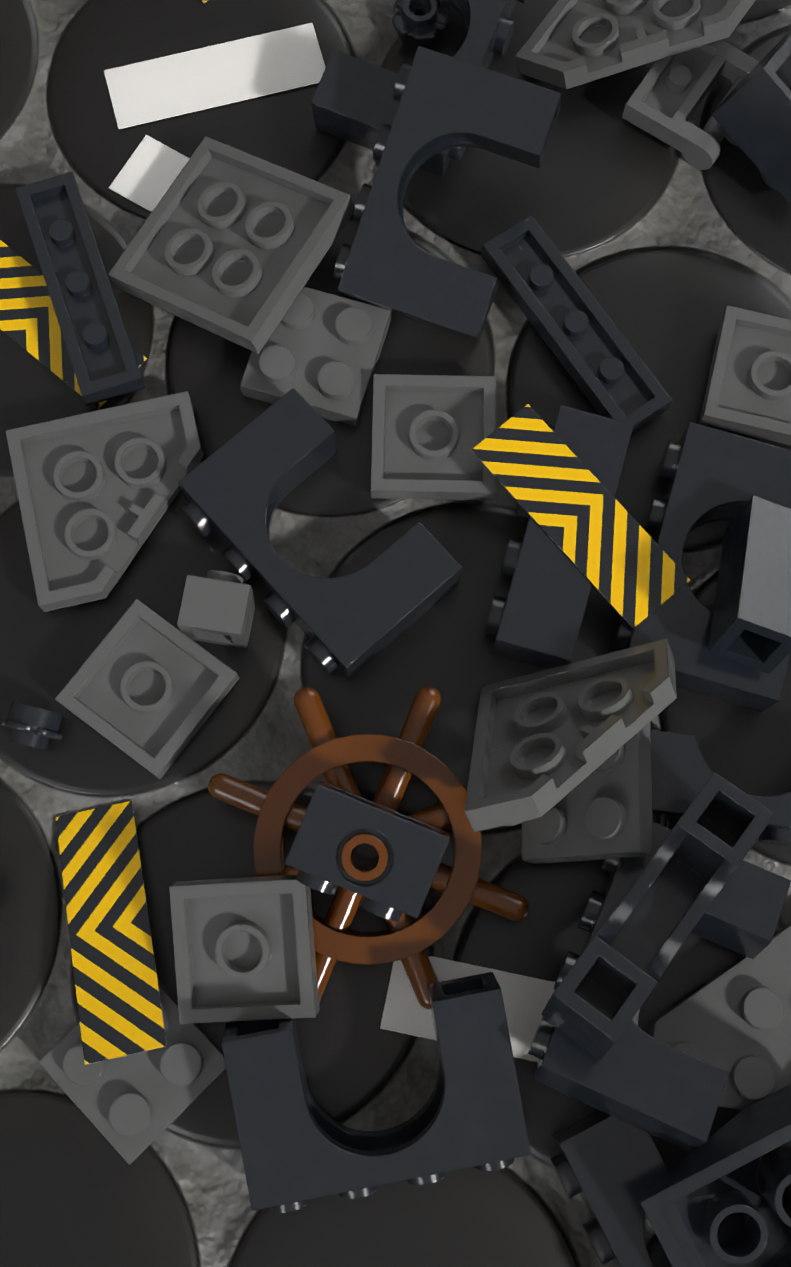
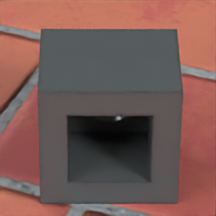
M207 571L205 578L187 575L177 622L179 629L183 634L195 641L247 649L256 605L251 585L243 584L242 577L225 571Z

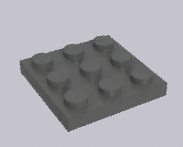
M205 136L113 266L108 276L116 288L259 354L354 213L355 207L350 194Z

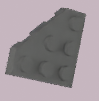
M558 0L515 56L519 73L564 89L579 86L727 38L732 34L756 0Z
M188 391L6 430L38 606L44 612L105 599L110 594L181 490L178 482L195 469L203 458L192 401Z
M667 638L481 686L464 810L474 832L500 826H514L527 820L542 817L677 698L675 659Z
M791 921L778 930L779 932L773 936L772 942L754 959L744 955L707 980L704 986L677 1005H672L651 1020L649 1029L651 1037L729 1072L718 1105L720 1107L742 1111L753 1103L791 1084Z

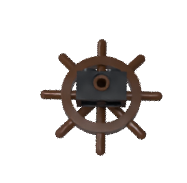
M425 686L417 691L398 738L380 734H358L337 738L318 692L311 687H303L296 692L294 704L313 749L297 758L275 781L269 792L230 775L219 773L210 779L208 783L209 793L215 799L258 816L253 846L254 866L257 877L297 875L295 879L303 885L326 894L334 895L325 919L312 911L319 1002L336 960L366 965L401 960L419 1004L423 1008L431 1010L426 984L439 981L425 949L438 941L451 929L466 909L468 903L511 921H521L526 918L529 913V903L526 898L478 878L482 857L481 832H474L464 812L467 791L454 773L441 760L423 748L441 704V695L437 689ZM361 761L387 763L373 801L361 797L348 763ZM324 774L327 782L320 781L317 784L308 808L295 803L304 789L317 777ZM414 774L433 790L441 802L407 816L397 810L411 775ZM452 826L454 854L452 866L441 863V859L450 839L449 833L444 831V829ZM285 827L297 832L286 862L283 851ZM430 887L441 891L435 901L420 914ZM362 896L364 897L360 906L384 918L388 930L377 932L349 930Z

